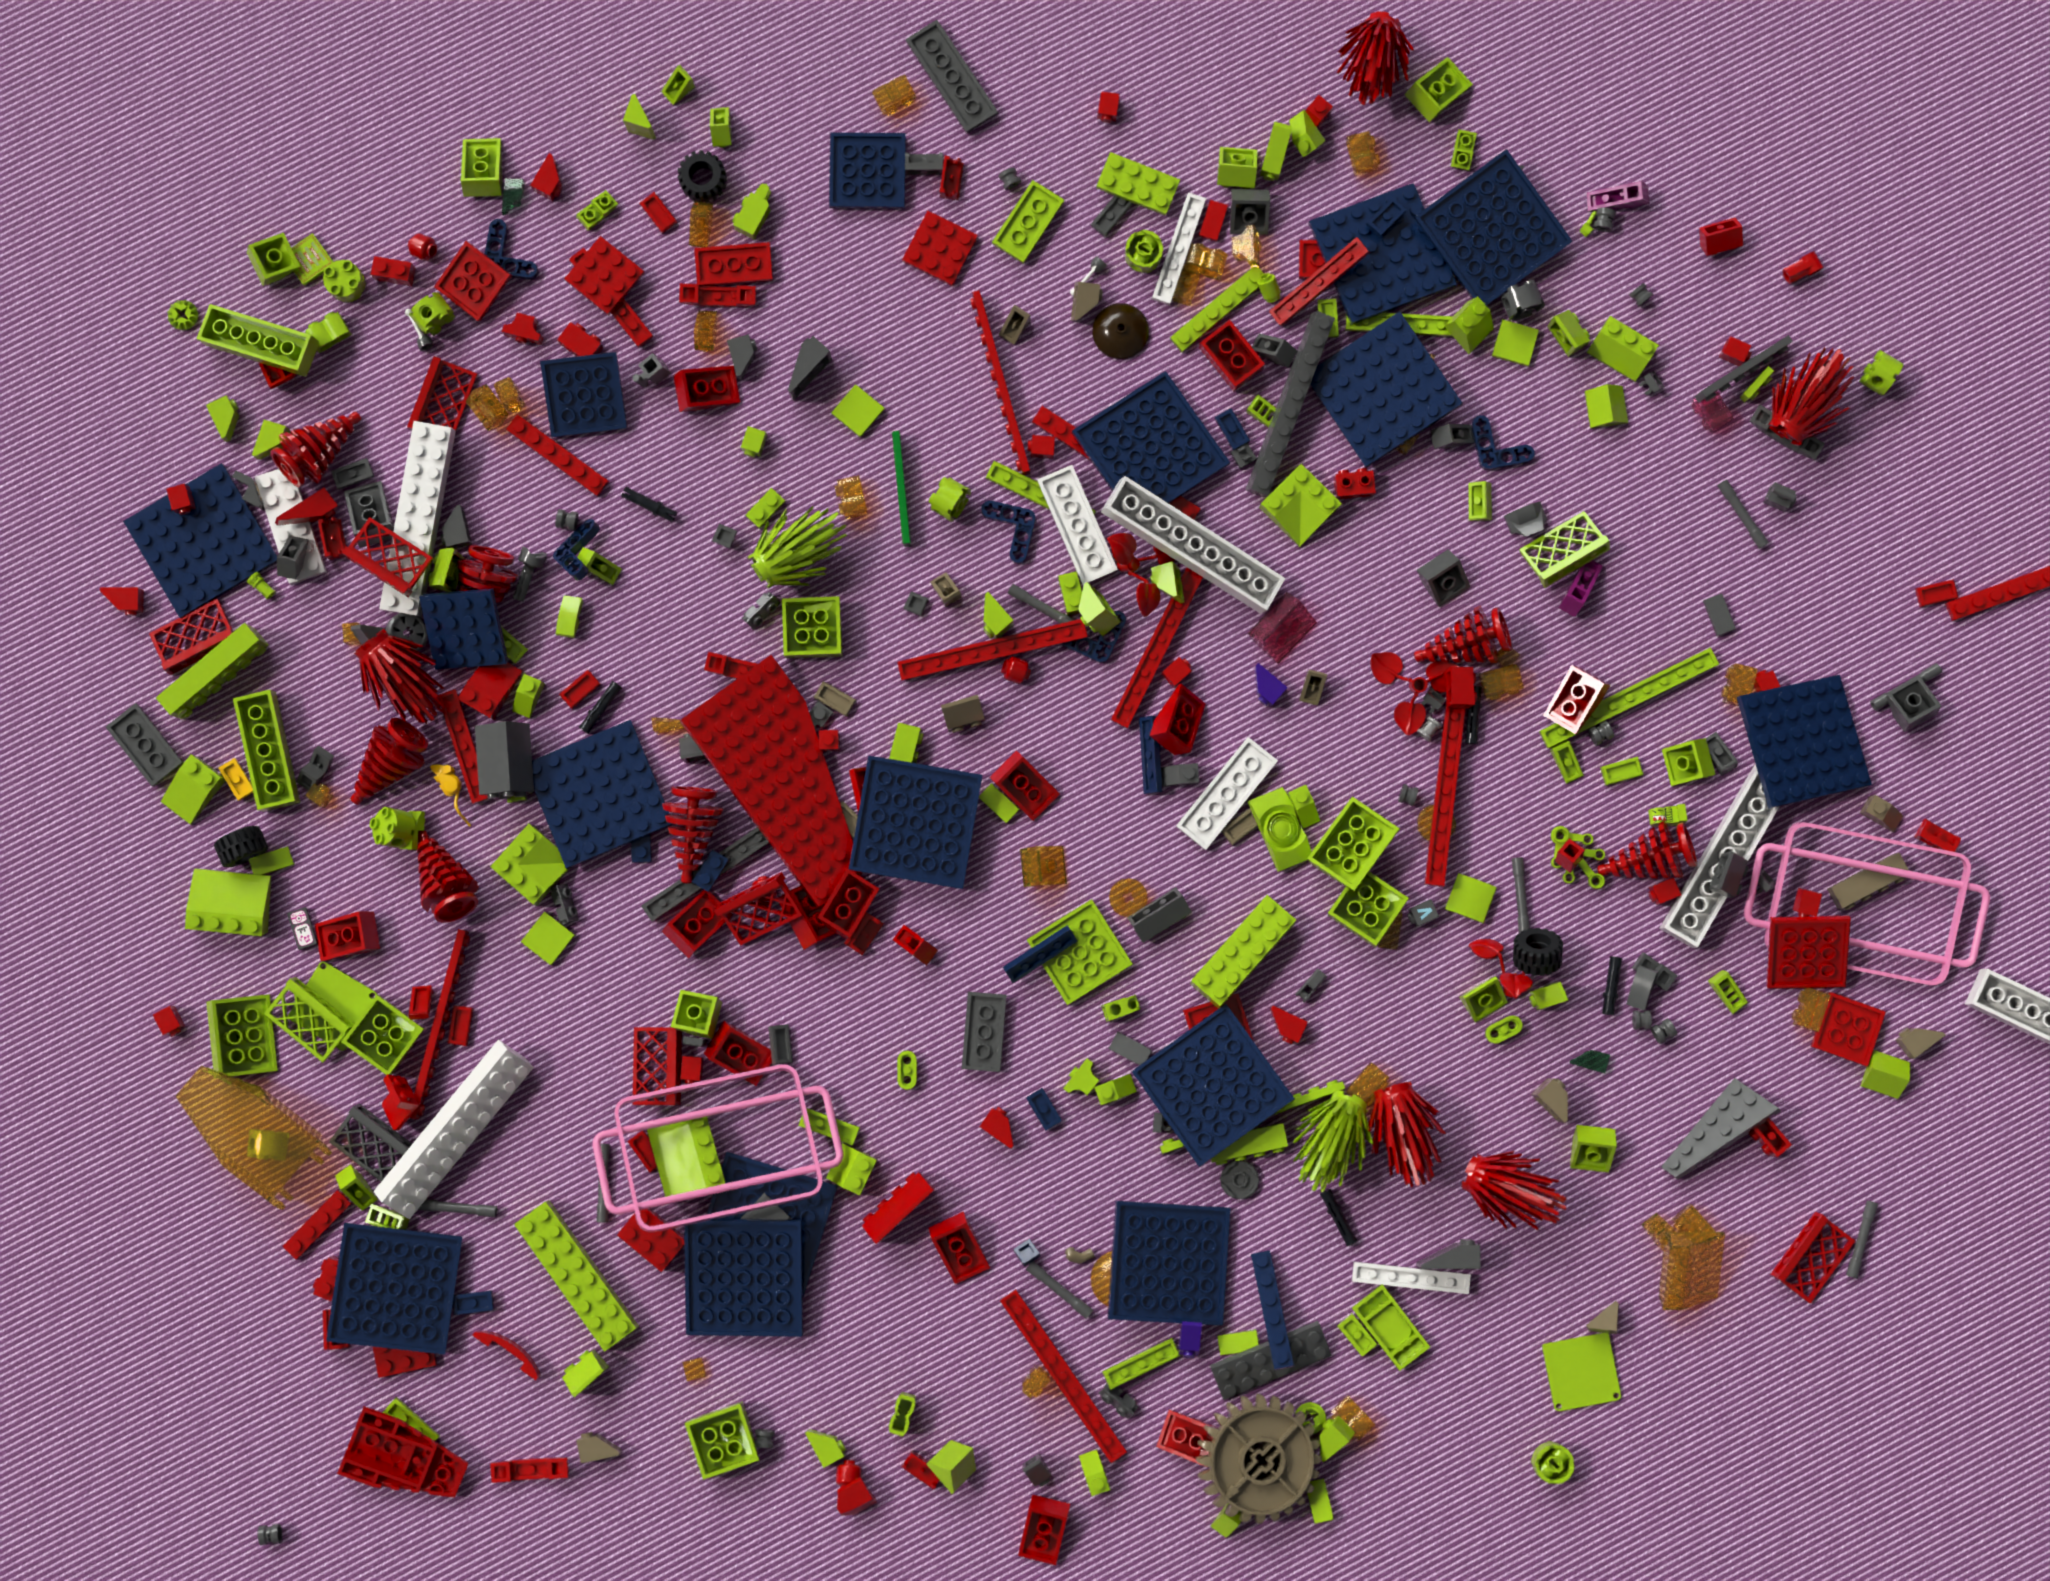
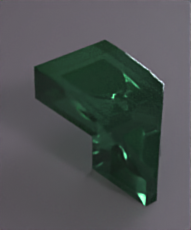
M505 178L502 201L503 215H507L508 211L513 207L521 205L520 200L523 199L525 186L524 179Z
M1590 1050L1570 1060V1064L1606 1074L1610 1055Z

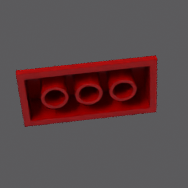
M912 1172L905 1179L907 1183L903 1187L899 1185L891 1192L893 1197L888 1201L884 1199L877 1205L879 1210L876 1213L872 1214L870 1212L862 1219L865 1222L862 1227L876 1244L934 1191L935 1188L920 1172L917 1174Z

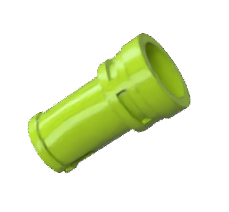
M255 572L247 580V583L253 586L254 589L256 588L267 600L276 592L264 581L259 572Z

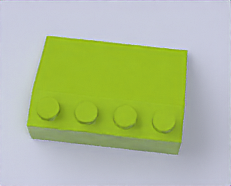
M1352 796L1307 859L1314 867L1355 892L1400 828Z
M195 868L186 907L185 929L263 936L268 933L271 876Z
M270 994L206 1002L214 1079L278 1071L273 1022L264 1014L271 1005Z
M707 1117L647 1129L665 1197L725 1184Z

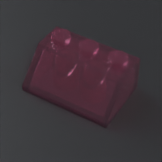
M1286 592L1248 632V635L1256 645L1279 664L1317 622L1300 600Z

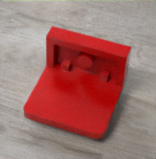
M387 1074L383 1081L389 1094L382 1102V1107L393 1130L398 1131L419 1104L406 1078Z

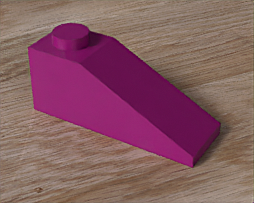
M1642 181L1586 193L1589 212L1597 211L1598 208L1614 210L1650 204L1648 185Z
M1592 560L1580 567L1558 608L1575 617L1585 604L1603 566Z

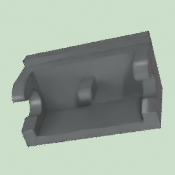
M939 152V154L905 153L906 175H942L943 152Z

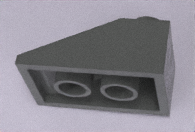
M814 336L810 339H805L801 344L802 348L799 351L788 388L792 400H795L832 361L830 351Z
M381 481L344 491L354 537H356L369 517L392 532L394 531L393 519ZM371 524L367 530L368 536L379 534L377 526ZM392 536L382 537L383 541L392 539ZM379 538L369 540L370 545L380 542ZM366 540L358 542L360 548L367 546Z
M1460 1239V1243H1453L1416 1262V1266L1421 1269H1481L1480 1245L1472 1239Z

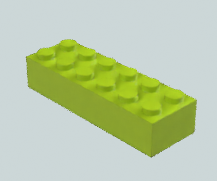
M209 304L196 338L205 346L307 377L320 343L312 335Z
M243 623L160 693L156 699L169 715L185 719L193 713L192 710L196 706L203 705L208 700L207 697L220 691L222 684L234 679L237 676L236 673L241 668H247L252 663L251 660L254 657L261 656L269 644L254 627Z
M266 690L233 698L257 810L265 812L299 804L300 798L276 692Z
M1266 895L1194 976L1190 984L1218 1009L1221 1008L1295 925L1296 919Z

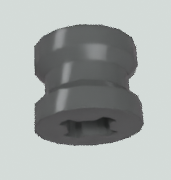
M1015 167L1006 169L998 175L999 179L1004 183L1003 187L1005 190H1010L1022 182L1020 177L1016 175Z
M1645 283L1629 294L1631 298L1636 300L1638 307L1654 295L1646 289Z
M1403 784L1398 802H1407L1410 806H1414L1418 788H1410L1407 784Z
M1634 1010L1632 1013L1633 1029L1645 1028L1650 1030L1652 1022L1650 1010H1645L1644 1012Z
M755 1429V1434L757 1435L755 1440L756 1447L773 1448L772 1437L775 1431Z

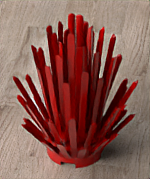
M1373 12L1364 22L1345 32L1349 34L1346 36V39H1351L1338 51L1341 54L1340 57H1343L1358 42L1337 73L1339 74L1353 57L1343 80L1347 77L1348 82L1353 73L1356 72L1350 87L1349 96L1351 97L1353 92L1360 91L1359 101L1362 105L1366 104L1368 96L1370 97L1369 104L1374 103L1376 97L1380 94L1381 81V96L1384 97V93H1389V98H1391L1392 81L1395 84V76L1396 81L1399 80L1396 49L1406 81L1409 80L1407 74L1409 58L1407 54L1410 55L1408 47L1414 51V48L1405 37L1406 35L1401 30V23L1398 18L1395 20L1389 16L1388 12Z
M1824 347L1821 353H1817L1802 380L1809 365V358L1811 356L1809 352L1796 382L1793 379L1796 368L1795 366L1792 368L1787 389L1786 368L1784 367L1781 388L1779 383H1777L1776 389L1772 387V419L1768 425L1776 435L1782 439L1784 437L1789 440L1792 439L1791 444L1800 446L1805 439L1825 432L1837 425L1838 423L1833 422L1819 428L1850 409L1847 407L1840 411L1841 408L1837 407L1815 422L1822 414L1842 399V394L1854 379V376L1850 377L1839 388L1838 385L1853 368V366H1850L1847 371L1844 369L1850 357L1842 364L1844 355L1841 353V349H1837L1830 360L1829 357L1834 352L1833 348L1827 356L1821 359L1826 350Z
M382 629L376 633V637L374 636L367 640L354 653L359 659L363 693L365 691L368 693L371 689L373 700L376 702L379 711L381 708L379 696L380 698L383 697L382 692L384 690L404 722H406V715L403 710L406 711V709L412 718L414 716L419 723L427 724V719L422 713L430 721H433L434 717L430 712L434 716L437 715L433 705L440 712H443L440 706L444 707V705L438 699L439 696L436 694L438 690L432 685H437L441 689L445 688L420 668L421 664L419 661L423 660L433 666L436 665L434 663L435 660L410 648H421L423 645L389 635L385 629Z
M1403 1082L1392 1085L1385 1090L1379 1089L1374 1091L1375 1103L1368 1122L1369 1132L1372 1131L1375 1121L1372 1154L1374 1152L1375 1155L1378 1153L1383 1129V1142L1387 1145L1390 1177L1393 1175L1392 1167L1395 1165L1396 1173L1399 1174L1400 1172L1401 1176L1403 1175L1405 1184H1410L1411 1188L1413 1187L1411 1176L1414 1177L1415 1184L1417 1186L1420 1185L1417 1172L1419 1173L1422 1185L1426 1184L1425 1172L1428 1181L1431 1182L1432 1177H1434L1432 1170L1434 1166L1430 1156L1433 1153L1437 1162L1442 1163L1427 1128L1434 1129L1435 1127L1439 1133L1446 1134L1438 1121L1431 1115V1113L1437 1115L1439 1111L1413 1089L1411 1082Z
M1515 1150L1485 1157L1477 1154V1157H1472L1465 1170L1468 1174L1466 1182L1462 1181V1189L1471 1194L1486 1219L1489 1216L1494 1222V1215L1507 1230L1504 1220L1500 1217L1501 1215L1514 1228H1517L1516 1224L1505 1214L1509 1211L1536 1230H1539L1533 1224L1536 1223L1535 1219L1517 1209L1519 1208L1541 1221L1543 1219L1553 1223L1560 1221L1559 1217L1554 1216L1559 1215V1212L1553 1208L1556 1206L1566 1210L1567 1207L1558 1202L1564 1203L1567 1198L1555 1193V1189L1546 1187L1550 1186L1553 1182L1558 1183L1560 1181L1516 1170L1517 1168H1531L1532 1165H1528L1530 1162H1539L1541 1159L1519 1158L1522 1154H1514Z

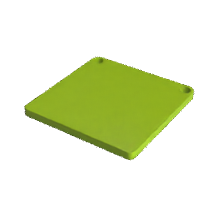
M321 962L307 983L311 990L352 1024L356 1023L373 1000L370 994L378 995L374 990L327 962ZM323 963L326 964L325 969L321 968V965ZM299 1004L300 1015H310L309 1006ZM295 1005L288 1014V1017L297 1016ZM314 1016L315 1028L325 1027L324 1019L321 1016ZM310 1017L301 1018V1025L304 1029L311 1028ZM297 1018L289 1019L297 1024ZM335 1028L329 1029L330 1040L337 1039L341 1034ZM325 1029L316 1030V1036L326 1040ZM340 1042L336 1048L345 1051L347 1046Z
M1597 1333L1542 1344L1555 1410L1564 1411L1617 1401L1621 1398L1608 1333ZM1614 1393L1619 1394L1618 1398L1613 1397ZM1558 1403L1561 1404V1408H1560V1409H1557V1408H1556V1405H1557Z

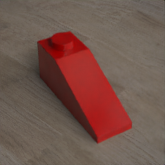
M324 487L279 515L275 523L279 526L316 522L324 518L328 520L336 514L335 511L338 505Z

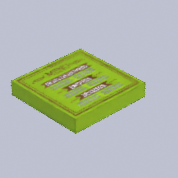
M313 233L292 247L293 253L300 265V268L295 270L294 273L304 286L323 274L325 267L333 263V260Z

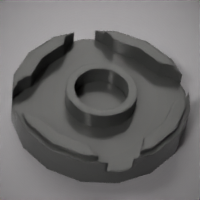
M1241 1160L1232 1161L1222 1170L1220 1182L1224 1192L1231 1198L1245 1199L1253 1195L1258 1188L1259 1177L1256 1169L1250 1163Z

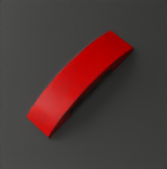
M680 283L679 303L708 307L755 306L756 286L714 287Z
M708 652L704 671L738 679L756 666L757 663Z
M478 1330L473 1333L472 1336L486 1346L492 1345L493 1342L499 1344L524 1362L520 1368L521 1371L535 1381L540 1378L541 1374L536 1363L517 1343L503 1335L490 1331Z
M568 1457L530 1458L490 1463L491 1483L527 1479L569 1478Z

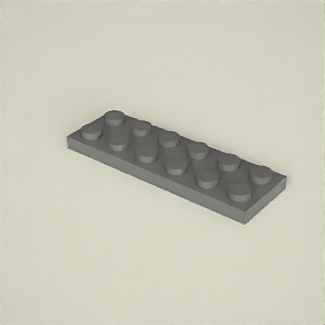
M935 20L906 39V43L966 134L998 114L997 109L938 20Z
M1318 1320L1287 1333L1294 1367L1274 1370L1269 1341L1211 1364L1210 1368L1223 1400L1332 1356Z

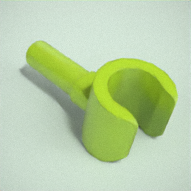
M1596 211L1592 212L1587 222L1580 229V232L1585 237L1594 230L1590 224L1596 216Z

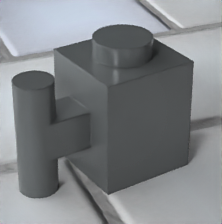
M652 353L638 364L643 372L640 375H633L632 379L642 387H647L649 380L658 385L671 374V371L660 357Z
M1774 482L1770 486L1763 503L1785 512L1793 507L1797 496L1795 494L1796 491Z

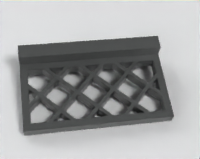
M360 1103L351 1108L349 1115L329 1141L381 1182L385 1178L383 1170L392 1169L396 1165L394 1155L401 1154L403 1156L412 1145L411 1142ZM352 1117L358 1121L359 1129L350 1130L349 1122ZM364 1131H371L374 1134L375 1141L365 1142ZM360 1132L361 1143L352 1144L351 1133ZM341 1134H347L348 1145L340 1144L336 1141ZM379 1143H387L390 1152L381 1154ZM375 1144L377 1154L367 1155L366 1145ZM362 1145L364 1156L357 1157L354 1154L353 1146ZM390 1155L392 1166L383 1167L381 1156ZM377 1157L379 1168L370 1167L368 1158Z

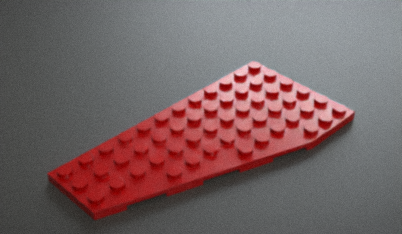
M770 655L682 718L680 723L818 908L829 899L845 870L849 869L853 841L822 750H819V740L806 701L774 657ZM851 870L859 876L863 874V872Z

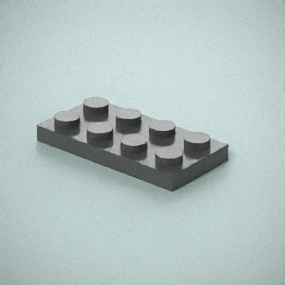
M137 703L106 726L110 734L152 787H155L184 763Z
M968 992L962 1069L1000 1072L1007 995Z

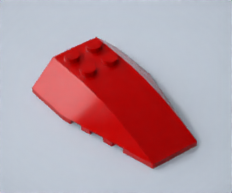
M363 1406L337 1474L375 1488L383 1486L391 1487V1490L407 1489L415 1493L423 1491L429 1492L430 1495L455 1498L469 1463L403 1420Z

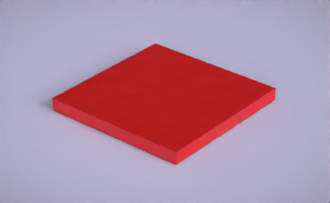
M1850 916L1770 917L1767 988L1846 987Z

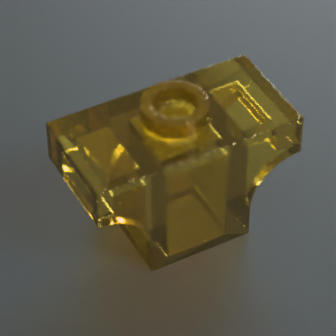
M1248 225L1241 235L1232 237V255L1237 261H1247L1252 268L1260 267L1259 251L1262 250V246L1259 240V232L1254 225Z
M1657 1213L1641 1224L1654 1243L1664 1253L1680 1242L1675 1229Z

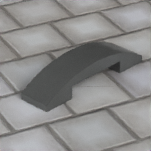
M1762 405L1757 407L1750 419V422L1756 428L1790 450L1816 460L1825 443L1812 436L1805 439L1800 446L1791 444L1792 439L1789 440L1785 437L1782 439L1769 428L1768 424L1772 419V411Z

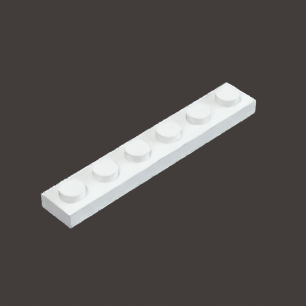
M1188 192L1152 300L1170 305L1206 198Z
M1353 1262L1352 1282L1469 1294L1471 1274L1363 1262Z

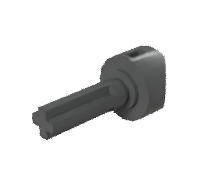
M522 546L518 560L525 565L523 566L513 599L524 602L534 568H543L547 557L546 553L532 554L528 548Z

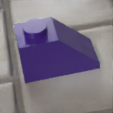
M1259 663L1255 666L1258 700L1263 705L1272 707L1288 687Z
M1182 1321L1179 1335V1355H1183L1184 1358H1194L1199 1355L1202 1323Z

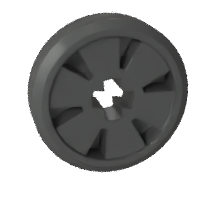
M399 613L393 616L386 625L385 630L389 635L423 645V647L427 642L428 635L425 622L419 616ZM406 629L407 632L410 631V635L408 637L407 635L403 634V631H405ZM410 647V648H412V649H414V650H416V651H420L423 647H421V648H419V647H418V648Z

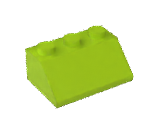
M1609 316L1586 353L1635 382L1659 345L1612 316Z

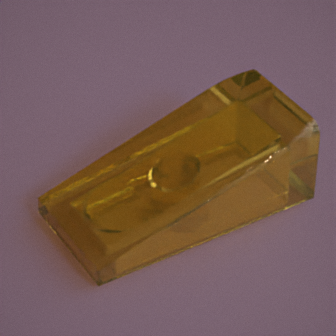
M1187 263L1184 264L1174 293V302L1191 306L1203 268Z
M651 717L653 731L656 734L684 729L678 719Z
M1402 910L1378 944V948L1397 950Z

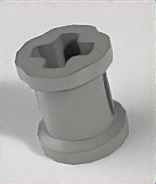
M1429 716L1427 722L1421 729L1417 730V733L1430 742L1433 734L1437 729H1441L1442 726Z

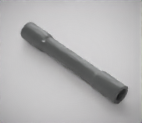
M1726 479L1718 484V488L1749 531L1757 547L1760 549L1768 544V540L1756 526L1728 480Z
M1012 584L1007 593L1056 620L1059 624L1075 620L1033 597L1015 584Z
M1935 663L1917 676H1920L1926 682L1941 674L1942 669ZM1887 693L1870 701L1875 711L1889 704L1886 697Z
M1523 857L1512 858V868L1517 899L1518 930L1521 933L1523 930L1530 929L1526 902Z
M600 1144L608 1179L610 1144ZM598 1178L597 1222H608L609 1211L605 1206L600 1179Z
M426 1199L418 1208V1210L464 1213L484 1217H496L497 1206L472 1205L441 1202Z
M1866 1201L1859 1234L1847 1269V1276L1858 1279L1863 1253L1878 1203Z
M1033 1261L1028 1265L1026 1270L1052 1289L1085 1319L1089 1317L1093 1311L1092 1308L1081 1299L1075 1297L1047 1274L1037 1263Z

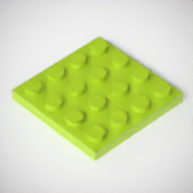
M1092 899L1027 939L1030 947L1033 948L1066 925L1071 929L1078 942L1042 964L1067 1005L1132 965L1129 957Z

